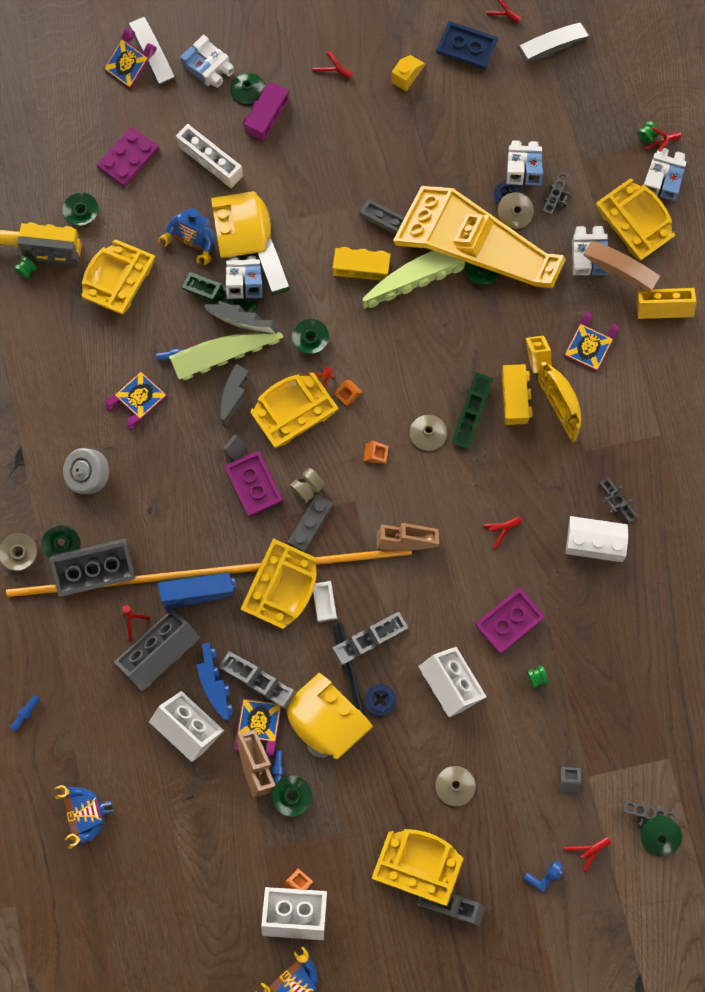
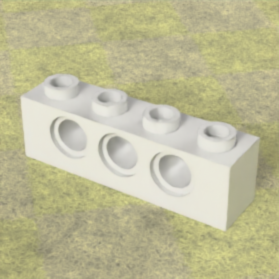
M189 124L176 135L177 145L180 149L230 188L243 177L242 166Z

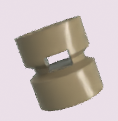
M308 468L301 474V479L297 478L289 485L292 492L305 504L314 497V492L318 493L326 486L322 478L311 468Z

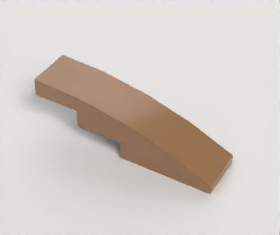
M593 240L583 254L584 257L612 277L617 274L629 284L635 282L647 292L654 288L660 275L631 257Z

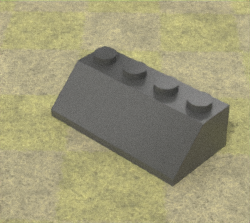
M127 538L52 555L49 559L59 597L135 579Z
M171 609L116 659L114 663L135 686L143 691L159 675L163 674L172 663L179 660L185 651L193 647L200 637L187 621Z

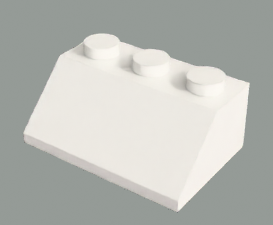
M570 516L565 554L617 562L624 561L628 545V524Z
M457 647L434 654L418 666L448 717L463 712L487 697Z
M182 691L160 705L149 721L191 762L200 757L224 731Z
M265 887L261 925L262 936L324 940L327 891Z

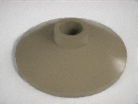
M513 192L507 194L498 205L500 221L511 229H521L527 226L533 218V204L522 193ZM515 207H519V208H520V212H519V213H515V211H514V208H515Z
M420 416L410 427V439L420 450H437L447 439L446 425L436 416ZM427 428H430V429L432 430V432H431V433H426L425 430H426Z
M11 534L0 544V561L10 570L21 571L27 569L34 563L37 557L36 543L26 534ZM22 551V555L17 557L16 553Z
M451 766L444 769L438 775L435 787L436 793L442 802L449 806L458 807L465 805L472 799L476 784L474 777L467 769ZM458 782L460 784V787L458 789H454L452 787V783Z

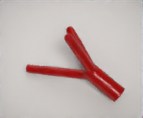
M498 0L505 12L487 11V15H506L517 24L522 19L508 8L504 0Z
M331 51L326 52V55L336 67L312 68V71H338L348 79L353 75L352 72L339 64Z
M652 127V130L663 136V139L645 146L644 149L648 150L663 143L658 149L661 152L669 141L681 139V133L666 134Z
M326 367L323 373H314L316 377L323 379L322 385L325 389L328 378H335V375L331 374L332 369L330 367Z
M518 516L505 523L483 525L484 528H489L490 532L504 529L493 546L494 550L498 547L507 531L521 524L522 520Z
M125 605L122 616L127 618L128 641L131 642L132 619L149 620L150 617L133 613L130 606Z
M605 837L592 846L564 847L563 850H588L580 856L581 859H584L590 855L583 868V871L586 872L596 853L610 845L611 841L608 837Z

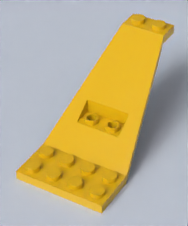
M421 186L393 240L397 246L428 248L536 287L553 288L565 262L564 255L545 253L453 188Z

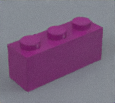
M269 82L267 87H263L260 94L261 97L258 101L254 102L250 115H247L243 121L245 133L262 141H265L289 101V90L272 82Z

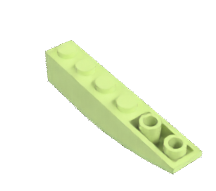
M437 251L424 254L397 269L377 284L363 297V308H373L379 302L384 300L390 301L401 293L407 294L416 287H424L433 280H441L450 273H458L465 268V261Z
M252 332L220 337L173 354L169 358L178 379L187 380L192 378L196 372L204 373L211 370V366L216 364L217 366H222L228 363V359L233 357L235 359L242 358L246 352L251 350L252 352L259 351L265 344H276L280 342L279 339L283 338V335L280 332L277 334Z

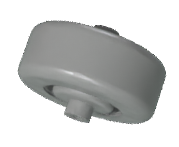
M79 448L68 455L63 466L64 481L69 489L75 493L95 494L105 486L109 477V465L105 456L95 449Z

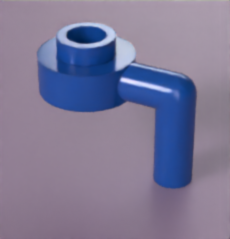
M555 860L542 881H539L528 872L524 875L523 879L539 891H545L550 882L554 879L557 881L564 870L561 869L562 864Z

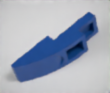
M210 643L202 644L204 663L197 664L201 684L213 708L228 723L230 722V716H233L232 705H228L227 697H230L229 685H225L223 680L216 681V679H220L218 667H214L213 660L217 659L216 650L211 648Z

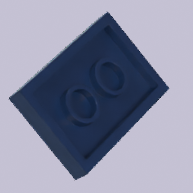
M448 21L436 49V54L486 70L497 45L498 37Z

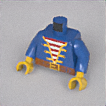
M186 209L182 214L179 213L172 217L165 229L166 233L160 236L157 242L160 243L162 239H165L166 244L164 247H166L171 242L170 235H172V238L202 251L203 254L197 257V263L202 262L204 258V265L208 264L211 261L209 252L212 251L215 240L209 220L199 215L196 209Z
M60 785L54 788L61 790L62 793L61 795H56L55 798H63L71 830V834L65 840L70 839L73 842L68 848L72 849L77 844L93 840L101 831L102 826L105 825L103 815L114 812L112 801L100 803L97 795L80 787L66 788Z
M301 947L304 951L303 955L298 956L294 952L297 961L271 986L268 987L261 983L265 988L263 992H315L317 990L315 987L318 983L316 967L304 947Z

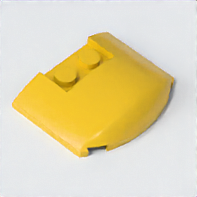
M629 179L596 202V206L604 221L607 220L628 247L627 250L641 261L675 236V232L672 233V220L661 200L646 186L632 183L634 180Z
M252 191L211 198L221 258L264 252L266 250L264 245L270 239L271 223L267 207L257 193Z
M114 240L112 241L114 245L106 249L103 247L86 268L82 280V298L123 315L131 306V301L145 277L149 275L156 257L126 243Z
M543 362L540 366L537 381L571 442L574 443L581 428V411L577 396L566 378L555 368Z
M309 373L310 376H299L298 374L277 382L258 398L254 410L253 408L251 409L250 413L275 449L290 443L292 439L321 421L324 422L339 410L314 373Z
M273 538L241 610L282 629L287 627L286 625L294 621L301 614L312 595L317 575L316 558Z
M320 673L297 692L286 709L289 722L297 735L313 750L322 755H333L334 759H339L373 728V725L361 711L357 710Z
M404 829V831L397 833L391 831L388 832L372 879L447 906L464 858L457 853L453 846L433 834Z

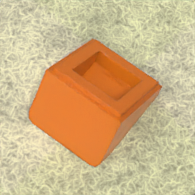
M345 380L334 395L348 407L361 395L362 391L351 380Z
M375 441L366 443L363 461L386 464L389 446Z
M298 868L287 879L282 888L307 890L313 881Z

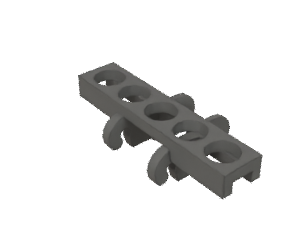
M560 171L555 184L550 185L549 188L552 191L549 197L544 198L546 204L542 213L550 214L549 216L552 217L557 205L560 207L567 206L565 202L567 198L571 197V194L568 191H563L569 174ZM562 175L566 177L564 181L560 180ZM555 191L559 193V195L555 196L552 192ZM548 206L552 207L551 211L546 210Z
M609 477L599 483L608 498H604L603 503L607 502L611 508V513L617 512L618 509L628 523L638 517L629 505L632 499L626 502L619 493L622 490V486L617 489ZM605 482L609 483V484H610V488L607 489V487L604 485V483H605ZM615 498H621L622 502L617 504ZM627 506L628 510L624 511L623 508ZM627 513H632L633 518L630 519Z
M625 801L622 811L623 813L638 816L640 818V821H637L639 828L646 823L643 822V817L651 819L659 816L661 813L665 817L667 815L673 816L675 822L677 818L676 813L661 810V806H657V809L644 806L642 801L640 804ZM626 806H633L634 810L628 811ZM648 809L653 810L654 815L652 817L647 816L646 811Z

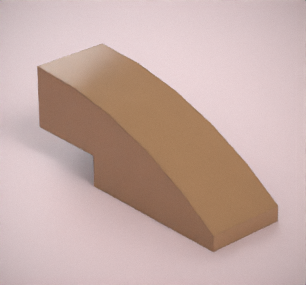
M401 523L400 527L381 524L377 531V549L409 551L439 546V529Z
M256 730L238 734L237 741L240 758L253 798L271 793L275 786L268 769L271 764Z

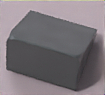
M235 434L224 446V453L235 462L243 455L247 448Z
M561 767L560 791L580 793L582 784L581 768Z

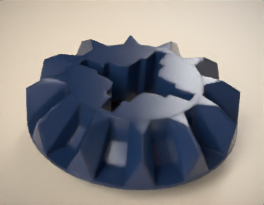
M507 181L499 183L495 187L493 195L496 204L500 203L506 194V190H508L509 194L513 192L523 194L519 185L506 184Z
M374 685L366 693V707L375 716H385L391 713L396 706V694L387 685ZM376 695L379 697L386 696L384 700L386 707L381 703L374 706L377 702Z

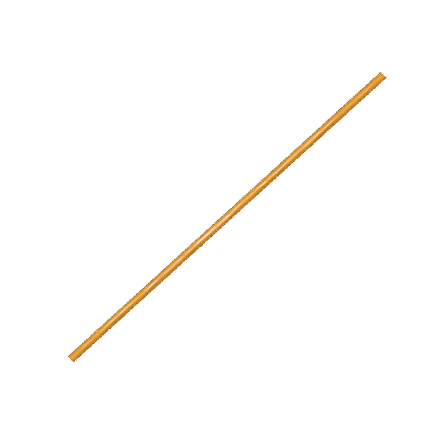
M380 550L315 557V565L412 555V550ZM262 563L135 576L133 580L103 587L187 579L224 573L258 571ZM55 584L7 589L6 595L7 597L53 593L57 592Z

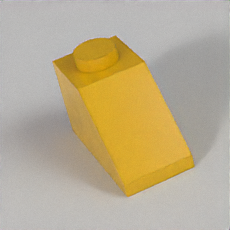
M411 55L402 58L391 72V83L407 91L425 66V63Z
M544 336L526 338L530 367L533 373L539 374L541 363L545 362L552 366L551 349Z

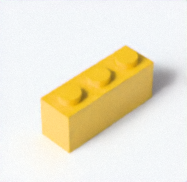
M348 247L335 248L333 276L382 281L389 275L390 253L385 251L372 252L366 249L352 250Z
M645 289L638 290L636 303L638 319L694 317L696 308L695 289H652L650 292H647Z
M526 364L503 365L502 386L505 425L528 424L529 418H532V406L528 405V400H531V389H527V382H530V373L526 371Z

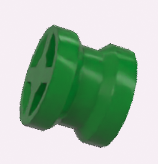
M650 121L646 122L644 128L637 132L639 139L647 145L653 142L654 137L660 135L652 130V127L659 128Z
M23 256L20 259L21 262L14 266V270L23 278L28 279L30 273L35 271L37 266L30 259Z
M542 665L538 666L536 670L530 669L526 671L533 689H536L541 684H549L547 674Z

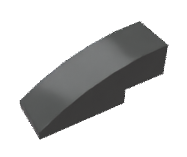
M238 364L235 365L230 373L222 396L221 421L224 426L228 424L246 397L243 387L250 379L248 370Z
M451 894L447 906L419 897L417 902L418 906L479 927L486 906L454 894Z

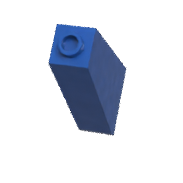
M229 573L158 583L161 602L166 611L234 596L233 590L237 589L235 578H231Z

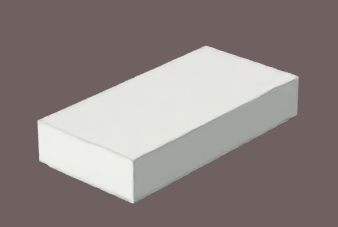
M331 581L315 583L313 595L318 623L337 620Z

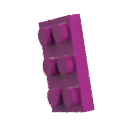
M130 127L96 165L98 169L125 188L156 154L159 146L133 127Z
M260 451L224 466L248 518L283 502Z
M518 588L477 621L475 626L500 655L543 621L545 616L524 591Z

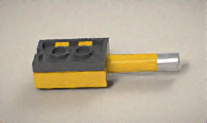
M29 222L27 224L21 223L20 232L0 230V245L18 246L22 255L30 260L79 265L82 248L77 230L69 226L62 228L51 224L43 226Z

